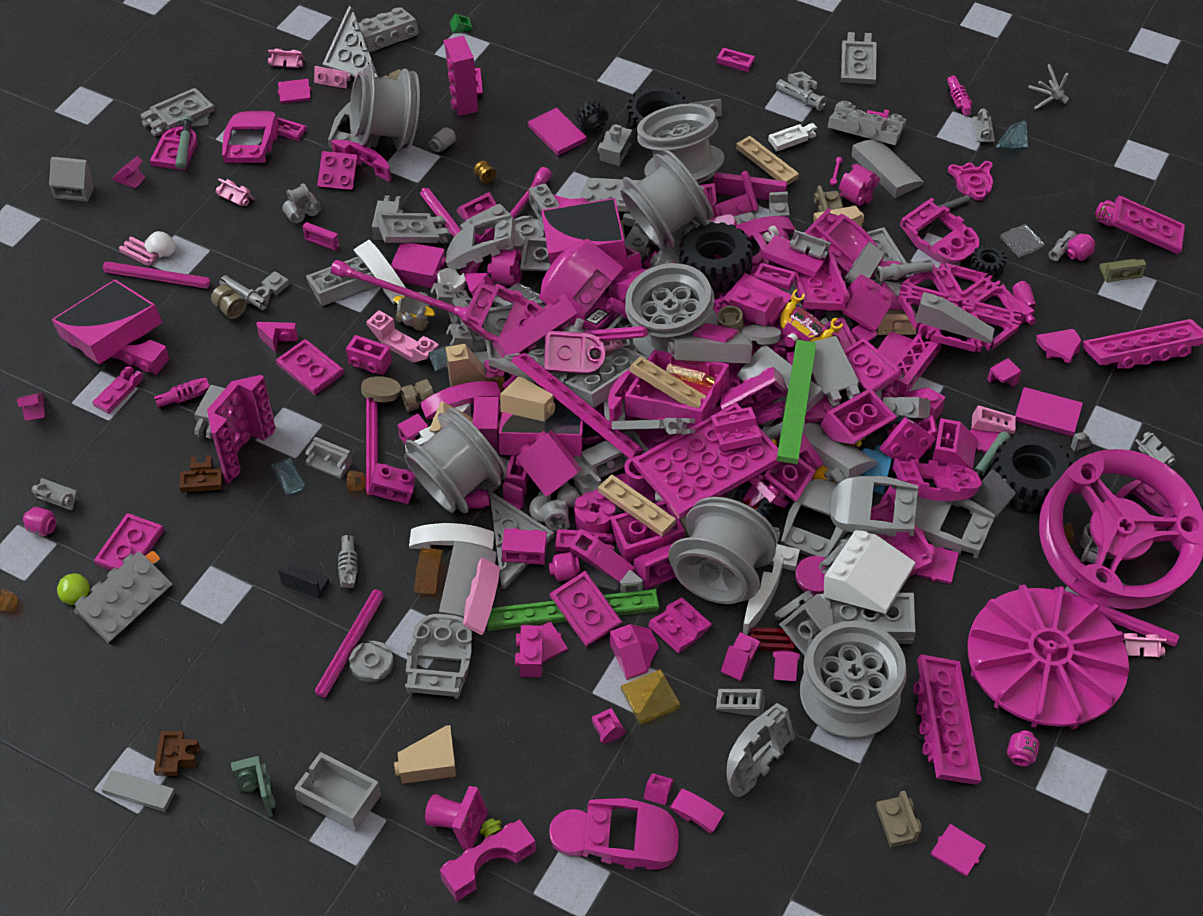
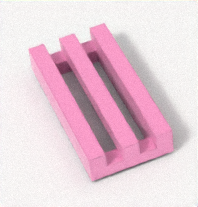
M133 237L129 238V242L125 241L124 246L119 247L121 253L146 266H149L159 257L157 252L149 253L145 248V243Z

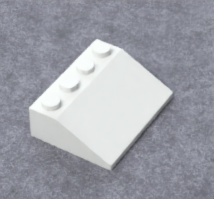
M855 530L824 576V597L886 614L914 569L915 562L877 535Z

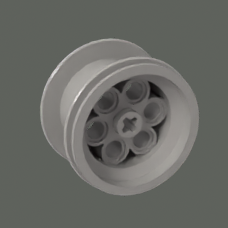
M370 64L365 66L363 72H357L350 101V130L352 136L358 138L361 146L367 143L369 135L392 137L393 144L398 150L402 147L404 149L411 147L417 129L420 106V87L417 73L415 71L409 72L405 68L400 72L398 79L375 77L373 67Z
M679 104L657 110L640 121L637 126V140L641 146L652 150L653 158L645 166L644 172L646 177L657 169L654 161L655 154L662 155L661 153L664 150L673 153L685 165L698 184L710 179L723 164L725 157L719 148L710 145L709 137L718 128V120L711 108L700 104Z
M664 150L661 153L662 155L655 154L654 156L657 167L655 171L637 184L630 178L624 177V188L620 193L629 212L651 241L659 247L665 244L669 248H675V240L672 234L692 219L698 224L705 226L707 219L713 218V210L703 190L685 165L673 153Z
M662 264L644 271L630 284L626 293L625 304L627 318L633 325L632 327L643 326L648 328L647 337L632 339L635 347L642 355L649 357L654 349L668 352V342L671 337L693 333L705 323L718 325L717 314L713 309L714 293L708 279L702 272L685 264Z
M448 408L446 414H438V420L442 429L422 446L412 440H406L408 452L404 454V459L418 481L443 508L451 513L456 509L462 513H467L468 505L464 497L484 480L494 486H499L501 479L507 477V471L502 460L482 433L459 411L454 408Z
M708 497L699 500L685 518L686 530L690 537L674 542L668 552L669 562L677 579L692 593L715 603L733 604L753 598L760 588L759 577L754 568L769 564L775 556L778 539L774 528L759 512L736 500L723 497Z
M859 621L833 624L822 630L813 639L805 654L804 674L800 684L801 701L809 717L824 730L843 737H865L887 727L899 710L901 692L906 682L905 657L895 639L883 629Z

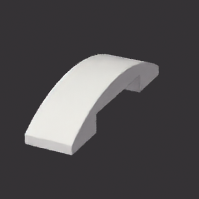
M370 240L354 249L356 255L367 266L374 277L406 288L388 261ZM383 288V291L393 304L396 303L393 301L395 296H404Z
M439 523L423 525L411 529L409 549H430L431 545H454V541H460L493 550L495 533L481 527L465 524Z

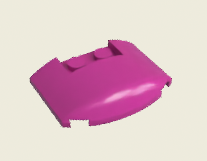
M828 208L805 233L831 243L828 254H833L834 259L837 261V267L843 274L842 278L844 279L869 241L876 247L878 246L856 222L842 213L839 216L830 213L832 209Z
M584 239L582 242L567 248L554 260L543 278L539 299L546 305L549 303L553 305L559 296L565 294L577 312L569 322L571 325H575L576 319H582L624 267L589 239Z

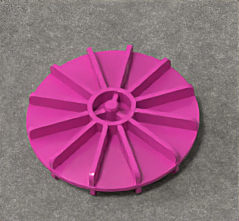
M1024 584L1020 585L1016 591L1003 594L996 599H990L975 618L968 636L967 649L972 669V678L977 680L987 695L995 701L994 707L997 710L1002 707L1015 716L1030 721L1031 727L1036 728L1037 724L1048 726H1070L1071 729H1076L1079 724L1089 722L1108 713L1122 695L1130 669L1126 647L1123 642V632L1117 631L1113 624L1099 611L1100 605L1098 603L1092 606L1080 598L1064 593V587L1059 586L1058 591L1043 588H1027Z

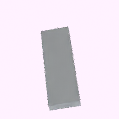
M111 770L101 789L104 794L162 812H166L175 794L173 788Z

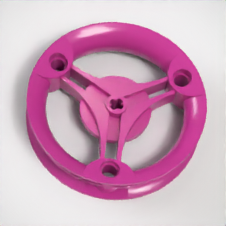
M1102 450L1086 455L1073 463L1048 492L1040 512L1039 535L1044 554L1052 569L1075 593L1112 609L1136 610L1165 600L1196 571L1203 557V511L1189 485L1180 475L1163 462L1149 455L1131 450ZM1102 474H1119L1135 478L1147 484L1164 498L1175 517L1165 518L1149 515L1139 504L1128 499L1117 498L1099 477ZM1080 493L1093 513L1090 519V532L1098 546L1095 564L1085 566L1074 554L1067 541L1063 527V510L1070 494ZM1154 528H1169V531H1154ZM1171 541L1173 546L1180 552L1173 568L1164 577L1150 584L1139 586L1122 585L1121 580L1114 573L1121 560H1131L1140 557L1151 547L1153 542ZM1106 554L1113 557L1109 569L1102 566Z

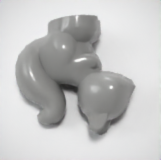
M568 481L559 489L556 500L551 501V494L546 497L540 491L538 496L530 503V515L538 522H545L546 526L552 531L557 532L558 529L567 530L570 527L568 508L575 507V501L581 494L575 487L569 485Z

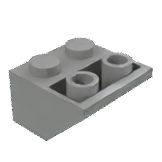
M51 157L49 186L53 198L89 201L95 185L87 160Z

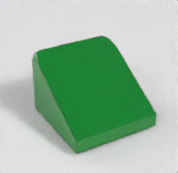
M454 14L450 21L453 33L471 31L473 29L469 17Z

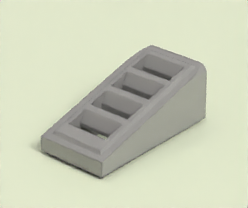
M718 689L717 711L760 716L764 713L765 695L762 689ZM726 696L729 697V704H725ZM735 698H738V704H734Z

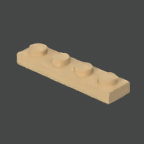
M751 136L737 143V150L774 179L787 181V185L798 179V172Z
M642 356L630 366V372L682 404L700 408L701 398H706L701 392Z
M612 474L598 487L600 494L662 537L676 524V518Z

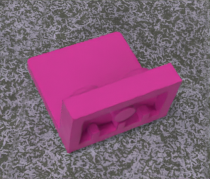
M322 151L317 185L323 188L353 190L356 167H361L362 160L355 154Z

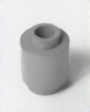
M444 127L432 136L429 142L430 146L435 152L444 151L456 141V135L452 129Z

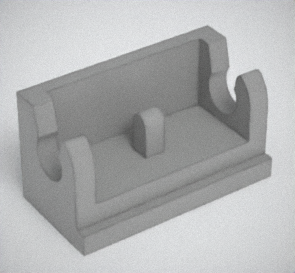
M317 437L313 439L305 455L309 456L305 461L306 465L339 479L343 477L352 464L349 450Z

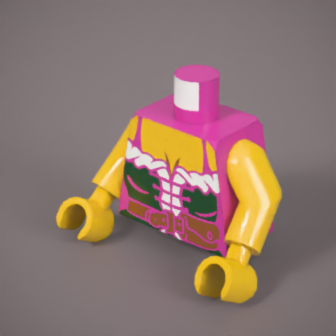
M798 289L793 291L791 295L792 301L787 303L780 315V326L783 328L781 337L784 338V343L788 347L796 346L797 339L814 342L833 337V333H839L842 330L843 323L838 327L834 326L838 318L832 319L828 329L826 325L799 305L796 307L795 305L804 298V293L801 298L795 297Z

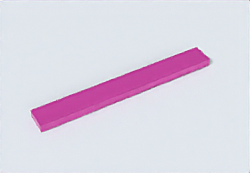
M523 353L513 357L511 360L513 364L546 391L553 394L557 400L628 458L642 455L644 449L621 430L612 429L609 420L529 355Z

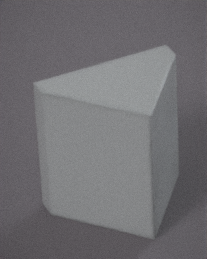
M629 570L620 581V593L642 591V579Z

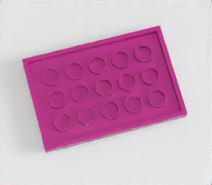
M734 403L733 405L723 409L722 411L716 414L735 411L742 408L737 403ZM711 417L689 428L695 429L694 434L682 435L680 433L633 459V465L679 519L686 516L699 500L708 497H720L782 462L776 461L778 447L759 427L762 443L721 451Z

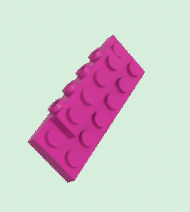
M1189 319L1083 341V349L1099 365L1113 363L1117 368H1131L1137 364L1147 365L1152 361H1166L1171 357L1187 356L1191 353V346L1197 347L1203 344V329L1193 320Z
M920 655L917 658L920 679L914 684L913 692L915 695H918L919 702L916 711L922 718L920 733L925 737L923 753L928 755V762L934 763L937 779L977 785L981 781L960 661Z

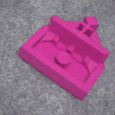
M1074 329L1037 335L1036 342L1044 351H1047L1046 358L1060 357L1064 362L1070 363L1073 356L1080 352L1081 339Z

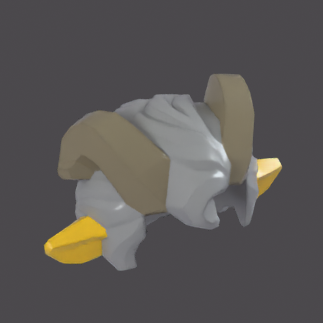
M395 296L393 298V301L397 303L395 320L399 323L403 321L405 325L412 326L418 331L425 330L429 324L428 316L435 315L434 310L427 303L406 296Z

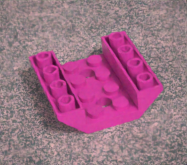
M261 375L231 381L207 409L211 433L224 479L228 484L233 478L238 476L241 470L237 454L244 443L249 441L251 435L265 441L269 435L274 433L276 428L265 379Z

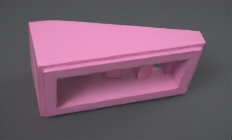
M978 405L972 414V429L991 432L1005 431L1014 434L1016 430V416Z

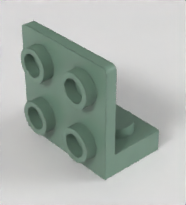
M259 756L232 762L231 768L239 792H249L260 787L268 818L273 817L272 808H276L271 792L272 786L266 764L260 763Z

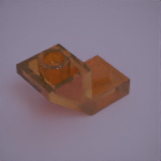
M421 548L416 569L414 592L436 594L442 550Z

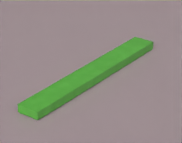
M796 340L776 461L798 463L816 350L815 342Z
M656 589L603 595L618 616L659 611ZM553 601L492 608L487 628L488 631L517 628L521 627V625H543L548 622L560 623L568 621Z

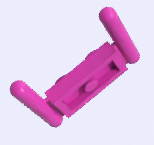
M747 171L741 173L747 194L712 205V219L725 214L737 216L759 209ZM702 186L704 187L703 192L711 205L707 189L705 186Z

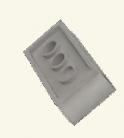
M898 593L886 614L825 598L824 594H820L832 610L833 624L846 621L865 622L883 629L898 644L914 643V593Z

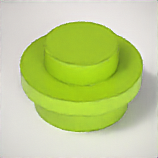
M494 818L489 819L482 824L483 828L479 832L485 838L502 831V823L500 820L495 821Z

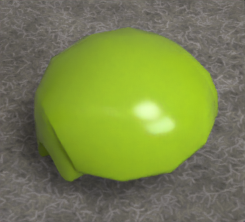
M77 573L67 574L60 579L57 586L58 597L68 605H74L83 595L87 598L91 592L88 580Z

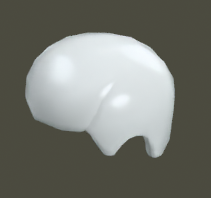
M157 231L147 238L145 248L149 253L157 252L159 257H169L175 252V242L167 233Z
M446 268L437 274L438 283L452 284L454 290H464L467 285L465 274L459 275L457 269Z

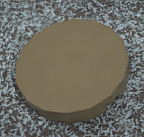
M375 376L367 378L362 382L361 393L367 399L369 397L374 398L376 402H391L397 399V396H400L401 386L391 378Z

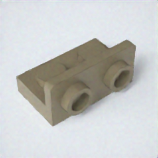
M817 186V193H814V202L818 204V212H824L828 208L832 210L843 208L838 191L823 192L822 187Z
M905 790L900 791L897 798L876 802V809L890 848L917 842L922 827L920 820L914 816L913 801L910 797H907Z

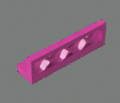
M925 331L916 335L894 364L904 374L903 379L899 377L893 381L899 385L898 395L901 397L907 395L941 349L942 343L934 341L923 342L922 337L927 334ZM921 348L922 353L914 354L913 349ZM912 360L913 365L905 366L903 361Z

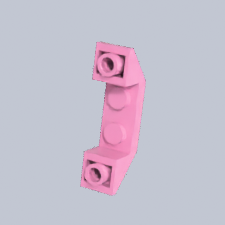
M379 310L366 322L367 326L382 344L390 346V350L413 363L427 359L439 347V344L425 336L416 341L396 330L394 319Z

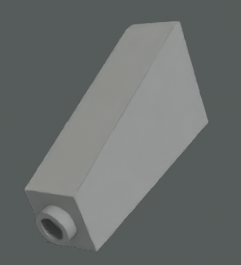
M739 330L738 334L726 343L693 336V333H686L671 337L668 342V352L675 360L747 364L751 363L752 344Z

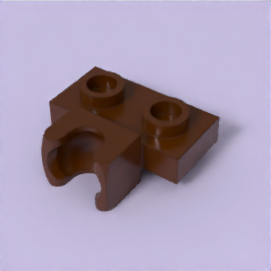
M210 455L206 456V460L203 463H197L196 457L192 456L190 461L191 471H180L179 488L181 493L222 490V468L214 469L213 459Z
M161 731L153 771L155 776H178L180 766L181 768L198 767L196 758L192 753L200 752L199 742L195 739H185L184 731Z

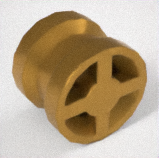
M484 160L476 164L474 174L480 177V180L486 184L495 178L496 170L490 167V164Z

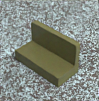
M1130 259L1101 263L1099 268L1107 283L1142 278L1146 263L1144 259Z

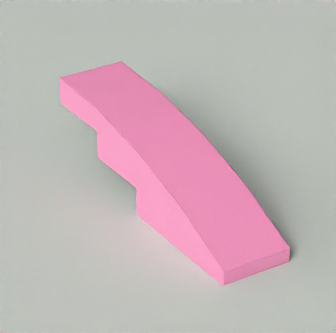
M483 557L477 564V573L471 583V593L465 602L463 626L480 635L484 633L490 616L500 571L499 566Z

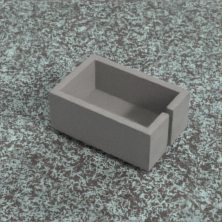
M320 752L309 767L310 774L305 772L294 788L297 800L356 832L381 796L379 782Z

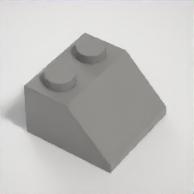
M818 593L779 625L805 656L813 639L822 630L833 625L832 610Z

